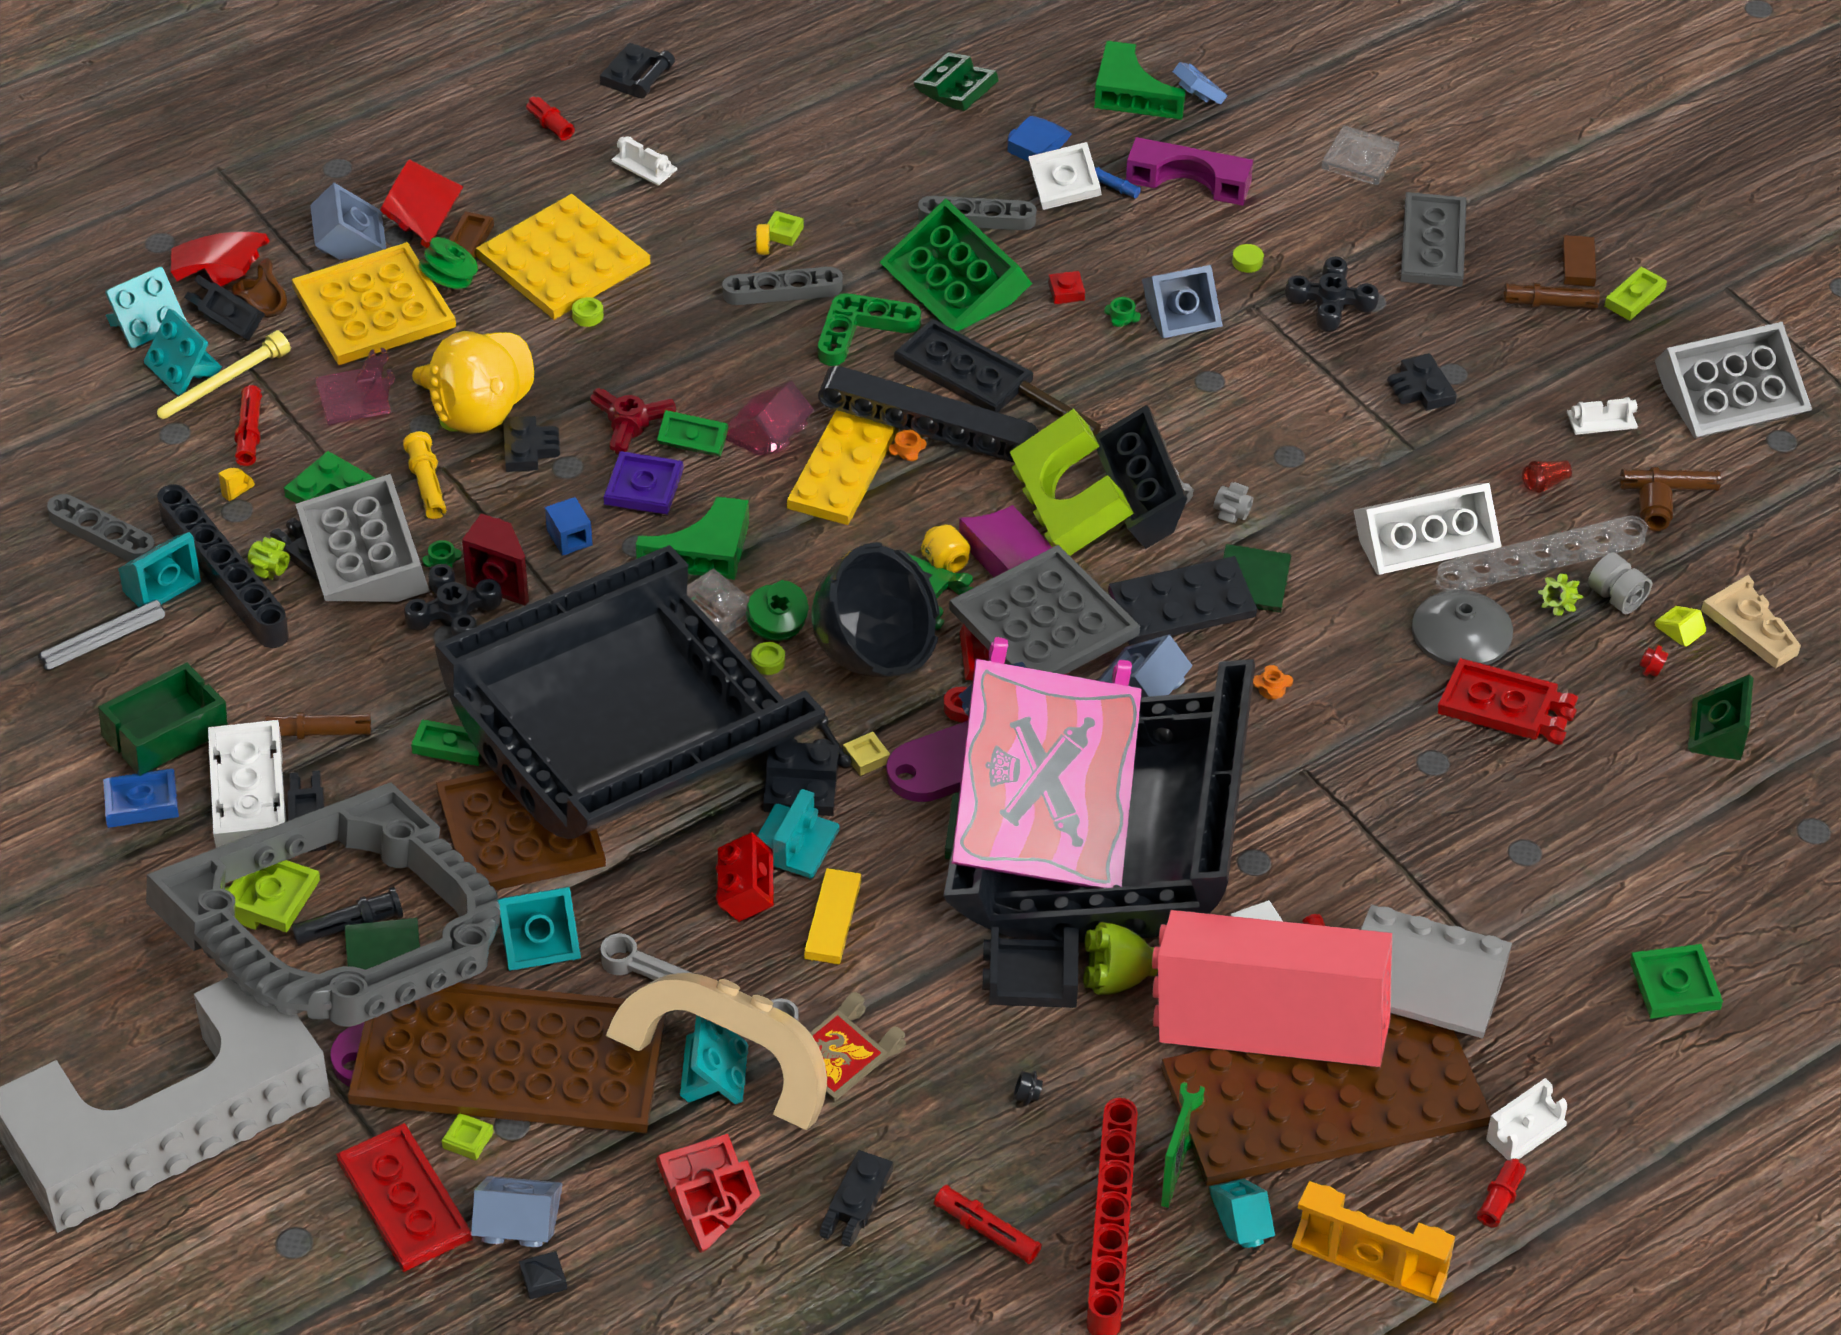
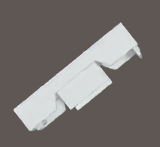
M278 720L208 727L213 835L216 848L287 822L282 772V743ZM271 749H277V753H273L274 758H271ZM216 755H220L221 764H217ZM274 802H278L277 811H274Z

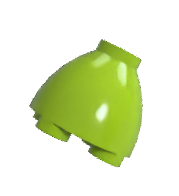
M1100 922L1095 930H1088L1086 932L1085 950L1089 952V966L1085 967L1083 974L1085 988H1092L1094 993L1098 995L1115 994L1134 987L1147 976L1157 975L1158 969L1152 968L1154 947H1149L1136 933L1125 927L1107 922Z

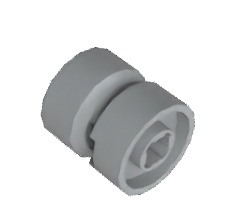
M1613 552L1604 556L1593 568L1588 579V586L1603 598L1611 597L1609 603L1622 613L1629 614L1635 611L1648 597L1652 588V580L1638 569H1631L1629 562Z

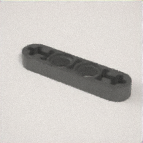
M926 196L919 200L918 219L920 221L932 212L929 210H934L946 198L958 210L968 211L969 213L964 215L978 228L1028 230L1036 224V207L1028 201ZM993 211L999 213V215L988 216L985 213Z
M818 267L731 275L723 281V299L732 305L833 297L840 294L843 289V274L834 267ZM794 282H803L806 285L802 287H794L791 284ZM762 285H773L775 288L764 290L760 287Z
M60 494L54 496L47 504L49 518L54 525L128 562L155 548L154 539L150 534L71 495ZM86 520L97 521L93 526H81V523ZM114 532L123 534L118 539L111 540L106 538L107 535Z

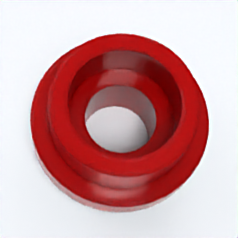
M1657 644L1654 649L1649 647L1646 649L1639 663L1640 666L1644 667L1642 675L1646 677L1649 674L1654 677L1658 676L1668 657V653L1662 650V646Z

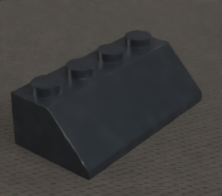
M1145 405L1095 435V438L1100 446L1096 450L1106 475L1123 491L1134 513L1125 519L1127 528L1147 549L1174 533L1187 502V497L1151 409L1148 405Z

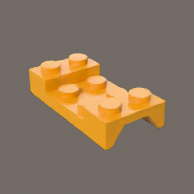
M1308 1182L1298 1203V1209L1302 1210V1217L1292 1243V1248L1434 1303L1437 1302L1447 1280L1455 1236L1446 1233L1438 1227H1430L1422 1223H1418L1414 1234L1406 1232L1399 1226L1377 1221L1360 1211H1351L1343 1208L1346 1194L1340 1193L1327 1185Z

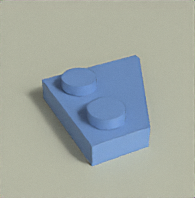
M1179 62L1172 71L1181 79L1178 83L1191 94L1195 93L1207 103L1212 99L1221 105L1228 96L1192 64L1188 65L1187 63Z

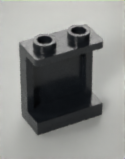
M991 926V939H984L983 961H990V968H983L982 990H989V1005L1077 1008L1079 928L1064 927L1063 941L1001 939L999 938V927Z

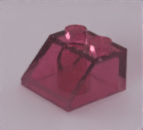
M790 380L753 396L728 423L729 429L726 441L759 456L772 451L777 454L790 444L788 438L792 434L798 433L808 424L806 419L814 409Z

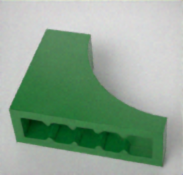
M1107 41L1096 82L1094 108L1182 120L1185 89L1164 84L1146 73L1136 58V44Z
M716 496L707 514L690 527L667 535L638 536L636 559L670 545L689 565L688 574L735 580L749 526V500Z

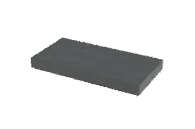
M1406 192L1400 282L1462 287L1467 198Z

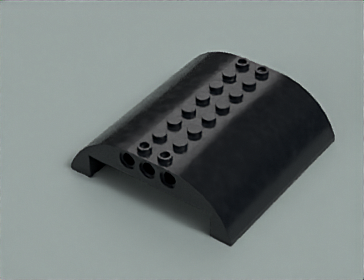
M670 545L435 644L436 656L445 687L470 740L490 768L531 816L545 829L558 837L572 839L582 836L802 735L820 725L825 718L826 711L806 690L784 700L687 595L689 565Z
M1254 659L1219 662L1215 691L1141 697L1122 887L1114 885L1113 888L1096 889L951 864V853L944 891L946 902L971 921L991 930V926L999 927V933L1009 937L1025 940L1063 941L1064 927L1079 928L1078 943H1085L1086 932L1088 930H1095L1100 922L1113 923L1125 927L1142 939L1159 937L1161 924L1167 925L1171 910L1210 914L1218 906L1225 894L1229 879L1255 671Z

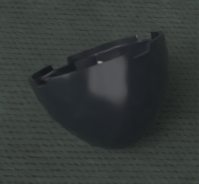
M880 542L863 544L839 558L823 576L816 589L811 610L812 628L815 638L829 658L853 673L881 678L911 673L927 662L938 643V637L935 636L936 618L940 615L935 592L928 576L918 563L903 550H893L882 546Z

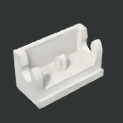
M1545 1078L1491 1115L1486 1140L1507 1160L1512 1158L1520 1159L1566 1127L1567 1122L1564 1120L1567 1110L1566 1100L1562 1098L1556 1104L1551 1098V1093H1553L1552 1084Z

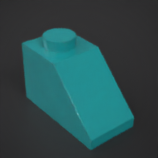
M1245 1178L1209 1187L1211 1198L1229 1239L1239 1245L1241 1244V1247L1250 1248L1264 1244L1265 1238L1275 1236L1268 1192Z

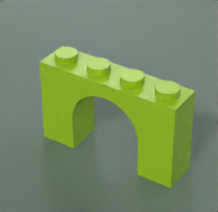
M1072 409L1010 451L1015 462L1012 470L1022 483H1025L1026 486L1022 490L1027 499L1037 507L1033 513L1043 527L1046 526L1048 531L1044 535L1051 547L1059 545L1069 556L1134 514L1123 491L1108 475L1072 498L1064 500L1055 499L1056 486L1062 474L1077 461L1100 447L1091 428L1075 409Z

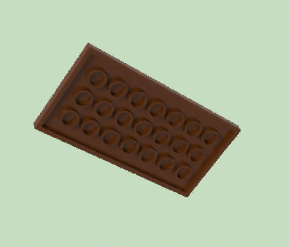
M458 982L365 1021L348 1093L349 1104L647 1133L667 1012L660 1019L651 1043L642 1050L637 1051L606 1036L615 1013L626 1000L624 998Z
M1390 1013V1024L1380 1067L1214 1048L1164 1058L1161 1063L1163 1075L1179 1115L1182 1109L1179 1101V1091L1182 1082L1188 1083L1187 1092L1193 1094L1199 1092L1200 1086L1205 1087L1202 1105L1191 1112L1189 1135L1191 1138V1148L1206 1186L1489 1126L1492 1115L1455 1031Z

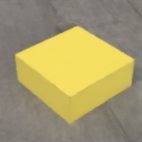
M874 732L843 744L844 753L851 757V765L860 776L887 765L890 753Z

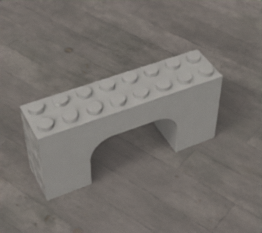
M227 977L194 993L202 1038L216 1059L204 1070L131 1106L118 1110H101L88 1105L78 1095L57 1060L1 1086L0 1141L56 1232L59 1233L69 1227H75L82 1223L83 1220L103 1210L111 1209L119 1202L139 1192H145L153 1185L173 1175H179L189 1167L207 1158L215 1157L223 1150L241 1141L249 1140L257 1133L275 1124L283 1123L289 1117L309 1107H315L323 1100L329 1098L330 1091L323 1051L298 1015L281 1013L277 1010L276 1005L265 1007L259 1004L255 996L246 995L240 989L239 984L234 983Z

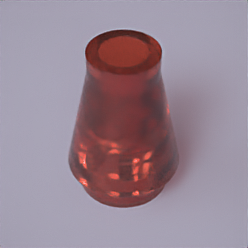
M1567 460L1532 461L1522 471V480L1525 487L1529 491L1541 493L1563 480L1570 479L1572 476V467Z

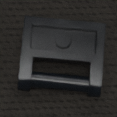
M629 42L600 75V85L637 98H645L650 92V86L664 70H669L675 63V57L669 51L664 50L659 53ZM652 65L650 70L643 76V78L639 79L644 74V72Z

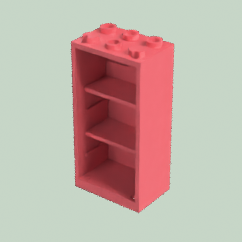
M1171 910L1167 925L1161 924L1159 932L1160 947H1154L1152 968L1158 969V976H1155L1153 983V998H1159V1005H1156L1154 1009L1153 1026L1159 1027L1160 1043L1376 1067L1381 1066L1391 1012L1392 933Z

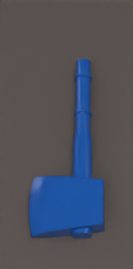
M1029 116L1017 130L1013 129L1010 132L1007 152L1029 162V156L1059 149L1072 133L1048 120ZM1095 167L1100 183L1135 199L1139 196L1140 187L1129 183L1128 180H1123L1101 170L1100 167Z

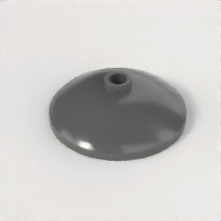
M1449 590L1428 597L1417 607L1412 620V634L1418 647L1428 657L1441 664L1456 667L1459 659L1462 658L1490 665L1503 657L1510 648L1513 637V625L1504 608L1491 598L1468 590Z

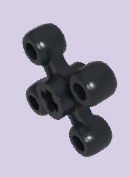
M1337 256L1330 257L1325 261L1322 271L1323 276L1320 278L1319 283H1311L1306 277L1295 275L1288 279L1285 288L1286 298L1292 304H1303L1307 300L1317 302V326L1326 332L1335 331L1339 327L1342 318L1341 312L1345 305H1354L1357 310L1364 313L1372 312L1376 309L1379 292L1374 285L1369 283L1360 284L1357 288L1348 287L1346 280L1347 263L1343 258Z
M437 564L430 569L428 574L430 589L437 594V598L430 602L422 599L409 601L404 608L405 622L412 630L419 631L426 629L431 621L440 619L444 625L451 627L452 637L478 626L475 618L469 615L471 610L480 607L483 610L490 611L500 606L502 602L501 586L493 579H484L477 584L476 588L467 591L464 585L456 583L455 573L447 564Z

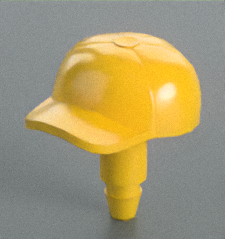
M461 331L442 340L434 352L430 364L416 367L413 370L412 379L416 384L430 390L432 404L442 422L449 428L459 432L475 434L487 432L502 424L511 412L513 405L521 400L530 390L534 381V366L527 343L518 335L507 332L478 334L472 331Z

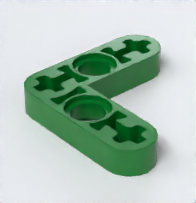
M848 293L840 294L833 299L818 342V358L820 362L828 366L842 364L847 357L857 326L899 333L916 332L921 327V310L917 305L907 302ZM872 311H882L885 314L872 316L869 313ZM834 327H844L847 330L844 332H834L831 329ZM832 344L837 345V348H835L834 351H831Z

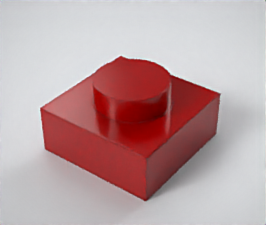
M1079 271L1049 274L1048 284L1054 304L1085 301V289Z

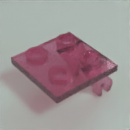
M381 348V355L379 357H376L375 351L372 349L361 369L315 377L327 425L391 413L388 395L390 385L395 381V376L392 370L387 369V377L382 378L383 365L389 359L385 348Z

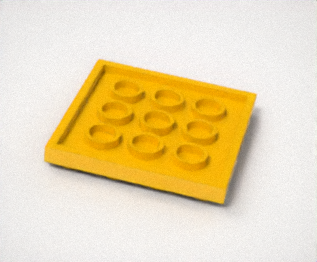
M573 194L566 196L476 247L478 259L554 320L571 311L575 301L585 297L593 298L650 264V254Z
M408 242L292 279V286L296 295L338 365L456 327L453 313L432 280L421 271L418 266L420 261Z

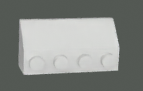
M1475 483L1354 510L1360 544L1377 575L1501 548L1489 483Z

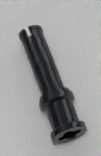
M390 887L388 892L368 899L365 896L359 897L355 905L325 913L299 923H293L291 927L297 945L301 946L304 943L344 931L345 925L378 922L394 916L398 919L404 917L395 887Z

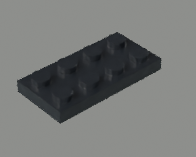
M1235 556L1114 582L1108 586L1109 596L1140 625L1139 636L1127 641L1129 645L1169 634L1173 636L1256 617L1257 607Z

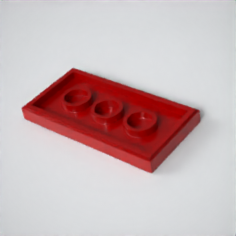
M405 1123L336 1154L337 1162L403 1272L473 1240L470 1228Z

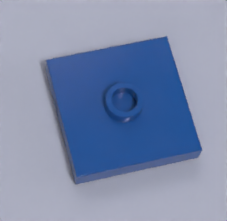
M174 769L146 772L141 776L131 774L103 779L105 815L108 828L179 817Z

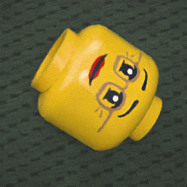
M941 525L932 527L926 532L921 551L925 559L935 568H944L956 573L962 570L968 563L970 545L952 525Z

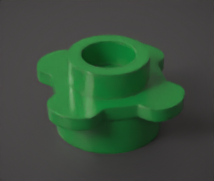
M1127 297L1115 298L1104 310L1105 314L1111 317L1112 325L1116 327L1128 325L1130 322H1138L1141 318V314L1135 311V302Z
M439 540L433 542L428 547V555L422 558V562L426 567L447 564L453 569L452 565L456 560L461 559L462 553L459 549L454 548L451 542Z

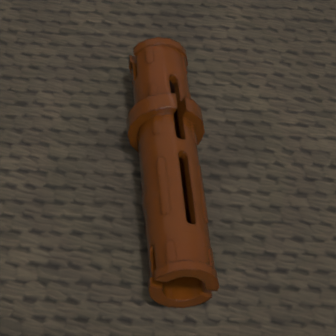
M1505 283L1504 303L1530 304L1531 307L1538 308L1539 305L1598 309L1599 289L1540 286V283H1533L1532 285Z
M1650 467L1649 470L1622 469L1620 472V476H1624V479H1620L1621 490L1641 489L1644 485L1652 482L1664 483L1671 489L1719 491L1721 486L1720 483H1717V481H1721L1719 470H1660L1658 467Z
M297 712L296 716L265 715V721L278 720L281 736H297L298 739H305V736L371 735V713L305 715L304 712Z

